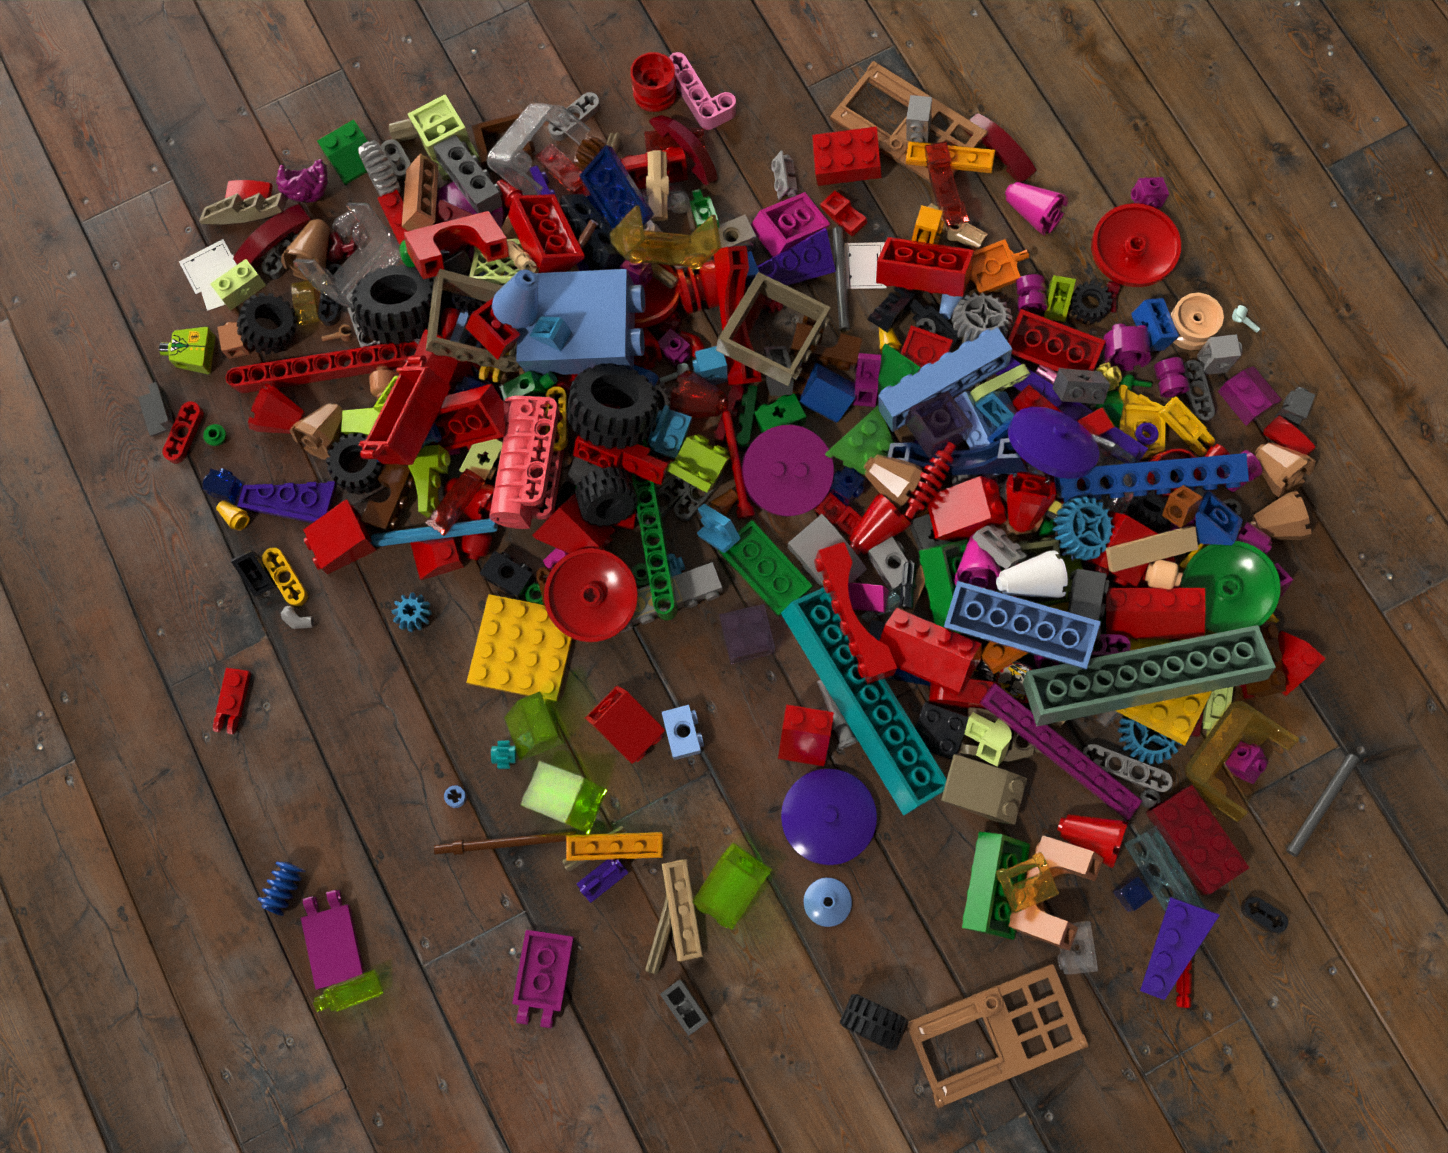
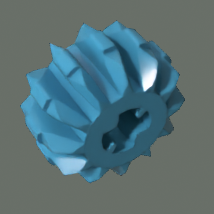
M410 593L409 599L402 595L401 599L403 601L401 603L395 601L394 604L398 608L392 610V614L396 615L393 621L396 624L400 623V629L408 628L409 632H413L415 626L422 630V622L429 624V620L425 617L432 615V612L428 610L430 603L424 601L425 598L422 595L416 598L414 593ZM411 609L415 610L413 611L415 613L413 616L409 615L411 614L409 612Z

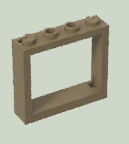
M439 269L433 283L426 351L433 352L439 356L453 357L459 361L474 362L483 367L490 366L504 372H514L519 366L516 362L517 342L514 348L509 351V355L505 354L497 360L486 349L437 337L442 290L488 302L503 285Z
M758 272L719 336L716 351L789 386L793 379H798L802 371L800 367L802 362L807 363L812 353L810 350L811 346L818 344L822 335L819 333L820 330L827 328L831 320L828 318L831 307ZM760 293L816 320L814 327L790 369L732 341Z

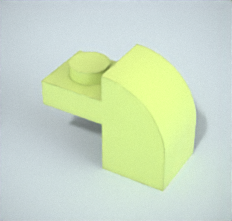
M973 712L969 716L964 733L980 742L976 756L996 767L1004 760L1012 733L1009 726L998 719L993 723Z

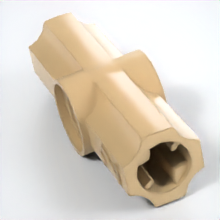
M661 150L648 152V176H646L649 200L648 216L653 221L668 220L667 196H669V177L667 176L666 152Z
M932 203L928 206L943 211L941 220L944 221L942 233H944L947 240L959 241L973 250L981 249L987 238V233L965 222L964 217L960 214H950ZM950 226H957L959 229H952Z

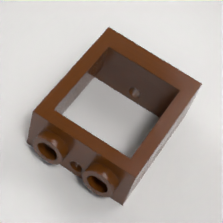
M521 113L471 125L483 170L486 169L487 172L534 161L532 152H535L532 139L527 137V134L531 133L528 121H523ZM520 128L524 143L523 147L492 155L488 154L484 137Z

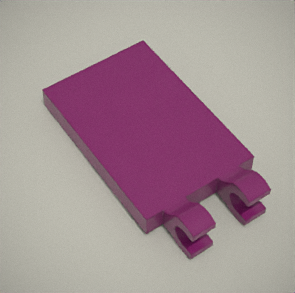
M340 890L326 892L331 909L319 912L317 897L312 896L303 899V905L308 916L301 917L316 990L365 976L351 907L348 904L343 906Z
M531 930L525 931L512 1002L513 1005H519L516 1023L528 1025L530 1007L543 1009L540 1027L552 1028L554 1011H562L574 937Z

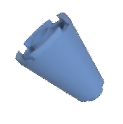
M520 270L494 295L492 309L499 322L519 329L531 325L537 317L538 278L532 271Z

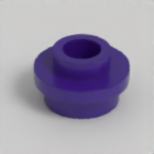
M1142 423L1135 431L1137 441L1143 445L1153 444L1159 435L1158 429L1151 423ZM1143 432H1148L1150 437H1144Z

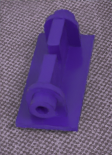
M607 859L580 880L577 886L580 888L581 893L592 903L629 872L619 859Z

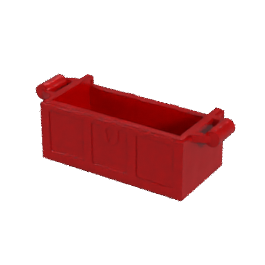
M409 356L406 364L396 369L399 376L366 441L359 442V446L363 448L360 453L361 458L377 459L382 464L413 465L451 387L429 367H425L427 363L426 356Z

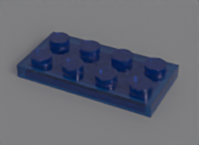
M605 145L579 176L615 234L623 244H628L654 216V213L612 146Z

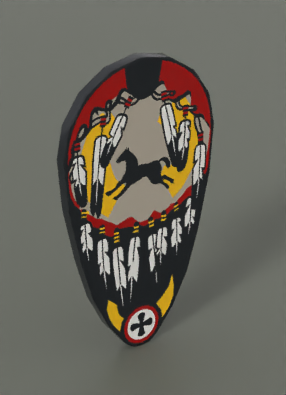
M981 659L974 673L982 681L999 683L1002 685V689L1019 703L1029 704L1023 681L1027 671L1036 670L1034 667L1016 660L993 674Z

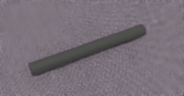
M835 227L832 230L839 330L844 332L850 330L844 233L842 227Z
M1348 753L1286 849L1290 855L1294 857L1299 855L1359 761L1357 756Z

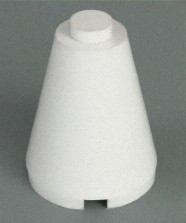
M1047 551L1001 571L996 579L997 588L1003 594L1010 596L1061 598L1066 594V592H1062L1063 586L1068 584L1063 559H1057L1056 554H1059L1057 551Z

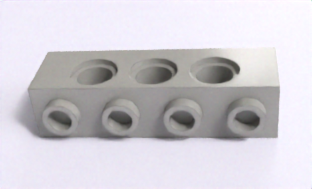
M742 215L721 224L720 228L708 232L704 231L666 247V254L674 272L676 273V269L682 268L685 277H688V266H691L693 272L698 270V264L711 260L714 262L713 250H708L709 247L713 246L720 249L730 246L747 245L748 252L756 246V235L746 215ZM730 238L736 239L735 242H729L727 240ZM689 255H696V256H697V257L694 258V259L688 258Z

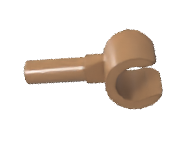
M342 325L339 328V332L322 336V341L339 338L343 341H350L352 334L343 333L349 332L351 328L349 325Z

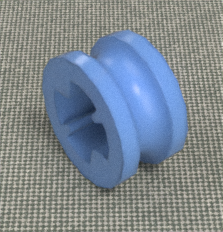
M451 786L445 791L444 800L450 807L459 808L466 801V793L459 786ZM453 791L461 794V799L458 798L459 802L457 803L449 799V795H453L451 793Z

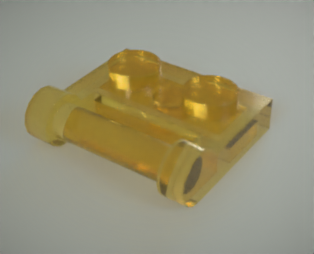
M1041 852L1034 854L1033 858L1006 870L1002 868L996 871L997 878L1002 884L1011 910L1014 913L1059 894L1046 859ZM1038 867L1039 874L1012 885L1010 878Z

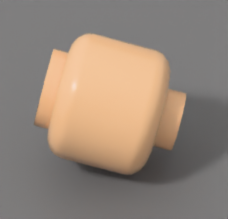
M1161 559L1154 561V563H1149L1145 581H1148L1150 588L1172 589L1174 586L1179 587L1182 573L1178 572L1179 568L1176 563Z

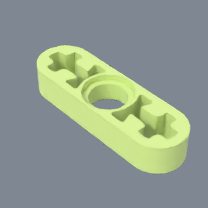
M1022 364L979 385L970 394L975 402L993 391H1003L1023 381L1030 375V372L1025 364Z

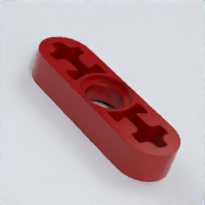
M193 401L186 402L181 406L162 450L163 456L174 464L180 463L185 459L204 415L202 408ZM188 411H196L195 414L188 415ZM183 427H187L188 434L183 438L178 437V431ZM177 449L179 451L178 454H173L172 456L170 452Z

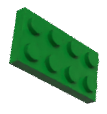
M751 520L738 531L741 539L725 553L720 550L718 552L774 614L780 617L781 612L792 601L803 597L813 586L756 523Z

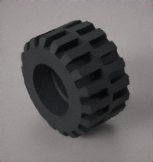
M259 293L258 297L254 294L250 296V300L247 299L244 302L237 321V333L242 335L240 340L243 343L247 342L249 349L255 348L257 353L265 351V354H270L273 351L276 354L280 352V349H286L288 344L291 343L297 327V316H294V308H289L290 303L288 301L283 302V297L281 296L276 298L273 297L274 294L269 293L268 296H265L264 293ZM268 318L274 321L278 328L272 330L265 329L256 322V319Z
M350 433L348 438L340 437L341 441L339 443L335 441L332 444L334 448L333 450H328L330 457L326 458V463L329 465L327 470L333 480L343 490L351 494L355 492L357 495H362V491L370 493L373 487L375 489L379 488L378 478L384 466L381 462H377V459H368L367 465L361 471L356 473L347 472L349 462L354 457L359 456L363 450L359 446V442L366 441L368 435L365 437L361 433H358L357 436Z
M598 468L596 471L589 472L587 476H583L581 478L582 481L576 485L575 494L583 519L591 525L611 526V524H618L620 521L626 520L629 515H632L634 509L638 506V498L631 477L625 470L622 471L621 468Z
M852 994L840 1024L853 1033L886 1049L897 1050L908 1025V1020L858 994Z

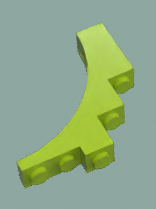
M374 408L343 410L341 432L347 436L350 433H353L355 436L361 433L366 437L369 435L379 413ZM424 445V448L420 449L413 465H408L417 489L418 512L427 518H437V510L440 506L438 488L441 485L439 474H447L448 466L450 465L449 452L440 445Z

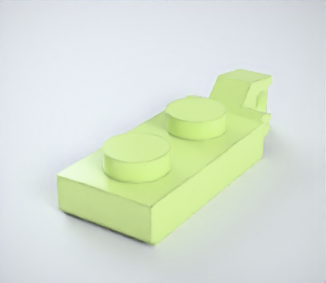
M1233 687L1212 691L1204 707L1202 723L1203 728L1207 729L1206 742L1214 744L1219 742L1220 732L1224 733L1226 727L1229 726Z

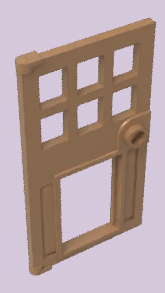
M873 61L867 68L866 73L832 113L830 119L847 130L876 127V125L848 108L867 83H870L906 107L909 106L910 95L931 96ZM932 98L931 123L938 114L953 122L946 132L931 124L930 132L940 138L936 144L944 145L947 142L952 146L976 148L983 141L988 131ZM906 118L892 135L877 127L879 150L942 190L957 170L946 169L939 176L926 168V166L906 164L909 143L906 140ZM957 127H961L973 135L966 144L951 136Z
M1052 963L911 1020L907 1025L938 1109L946 1104L1088 1047L1086 1038L1081 1033ZM1048 978L1053 994L1034 1002L1028 985ZM1022 988L1028 1004L1008 1012L1002 996ZM1057 1001L1063 1017L1043 1024L1038 1008ZM1031 1011L1037 1028L1018 1035L1012 1019ZM982 1017L998 1057L937 1082L922 1041ZM1067 1024L1072 1040L1053 1048L1047 1032ZM1041 1035L1046 1051L1027 1058L1021 1042Z

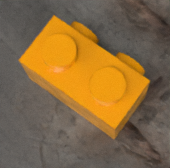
M921 205L911 241L938 244L940 236L937 233L941 234L944 221L941 220L943 211Z

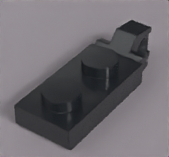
M916 299L909 304L908 309L915 315L912 318L915 324L922 318L933 320L936 326V334L953 340L950 349L962 339V337H958V331L954 330L953 326L932 306L930 307L926 304L923 307ZM924 324V327L921 328L926 331L932 330L929 328V324Z

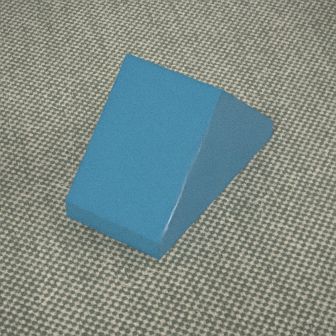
M540 316L530 337L561 351L572 331L560 317Z
M993 391L975 403V406L997 428L1017 413L1005 391Z

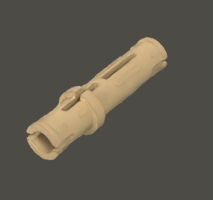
M507 241L509 257L514 261L515 266L520 270H529L535 273L536 268L534 266L536 264L532 261V257L527 252H524L514 241Z

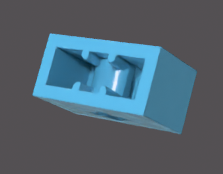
M717 346L695 351L696 360H692L696 382L700 381L702 388L728 382L726 360L724 354L716 351Z

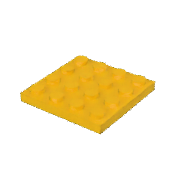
M488 594L466 683L558 702L573 638L562 633L553 624L544 605Z
M1129 639L1131 644L1129 651L1171 643L1173 641L1168 639ZM1212 691L1115 711L1185 746Z

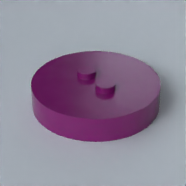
M781 425L766 430L751 443L743 458L742 477L747 494L762 510L777 516H797L812 510L823 501L832 485L834 475L833 460L825 455L829 449L818 435L804 427Z

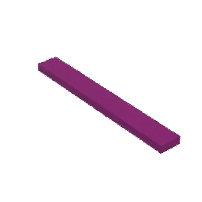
M992 684L980 701L981 705L1126 820L1131 819L1142 802L1139 797L1047 724L1036 726L1030 710L997 684Z

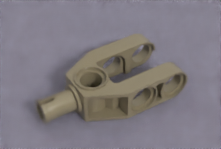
M968 708L967 711L968 717L974 712L993 723L999 719L989 710ZM1010 728L1012 731L1010 747L1001 764L1026 759L1035 754V752H1042L1028 741L1026 748H1020L1016 744V738L1020 735ZM962 743L960 755L984 760L976 756L978 746Z

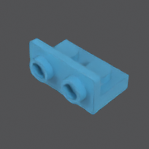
M667 405L664 406L663 411L659 410L656 417V429L651 431L648 438L651 452L675 460L685 441L693 420L692 417L673 411Z
M706 504L698 508L702 516L700 520L704 525L697 532L701 539L723 553L741 539L730 519Z

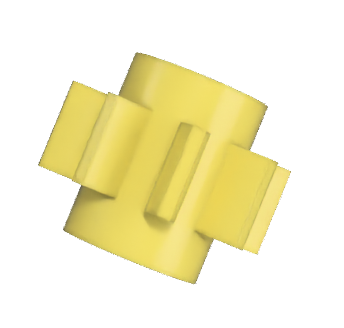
M1110 362L1096 368V371H1100L1110 383L1108 391L1114 390L1116 386H1119L1118 382H1121L1122 375L1117 366L1111 367Z

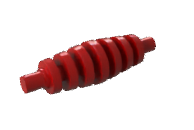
M948 442L944 450H938L935 453L938 459L932 457L929 461L933 467L926 465L923 468L929 475L921 472L920 479L924 483L919 481L917 485L919 491L916 489L913 492L911 491L915 498H908L907 503L909 507L904 514L909 519H913L917 511L925 509L922 502L929 504L931 499L927 494L933 497L937 494L931 487L937 489L942 487V484L936 479L945 481L946 475L941 471L948 473L950 467L946 463H953L952 453L956 448V445Z

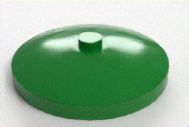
M1235 541L1232 545L1211 544L1203 548L1189 561L1181 580V588H1205V629L1214 633L1256 625L1261 626L1273 614L1280 597V579L1273 562L1258 548L1240 541Z

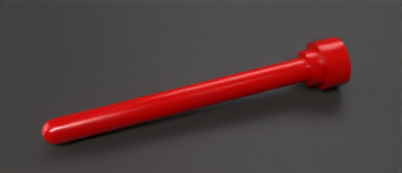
M724 411L722 417L739 501L738 509H736L737 519L755 516L754 507L751 506L747 499L732 416L729 411Z

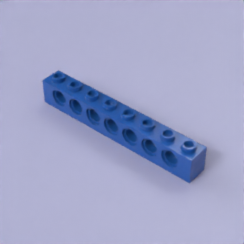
M1247 453L1095 466L1088 475L1081 477L1086 483V488L1083 491L1077 488L1079 478L1066 479L1055 477L1056 499L1064 498V503L1070 501V499L1082 496L1100 500L1101 495L1110 494V499L1125 497L1124 493L1133 492L1134 497L1146 496L1148 491L1156 490L1157 494L1171 493V489L1179 488L1182 485L1192 491L1197 486H1203V490L1218 489L1217 485L1226 484V488L1241 487V482L1249 481ZM1219 466L1224 470L1223 478L1217 475ZM1196 468L1201 472L1199 481L1193 475ZM1173 470L1178 474L1176 483L1170 478V473ZM1149 472L1155 476L1153 485L1147 481ZM1126 474L1132 478L1130 487L1126 486L1123 482ZM1103 476L1109 481L1107 489L1102 488L1100 485V479Z

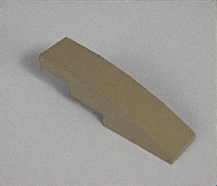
M237 193L205 207L199 222L201 224H234L267 218L283 212L288 198L283 193H279L265 199L258 193L243 200Z

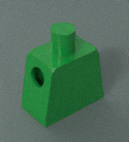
M527 371L500 386L504 401L511 396L546 397L547 391L558 380L551 371L543 376L533 371Z

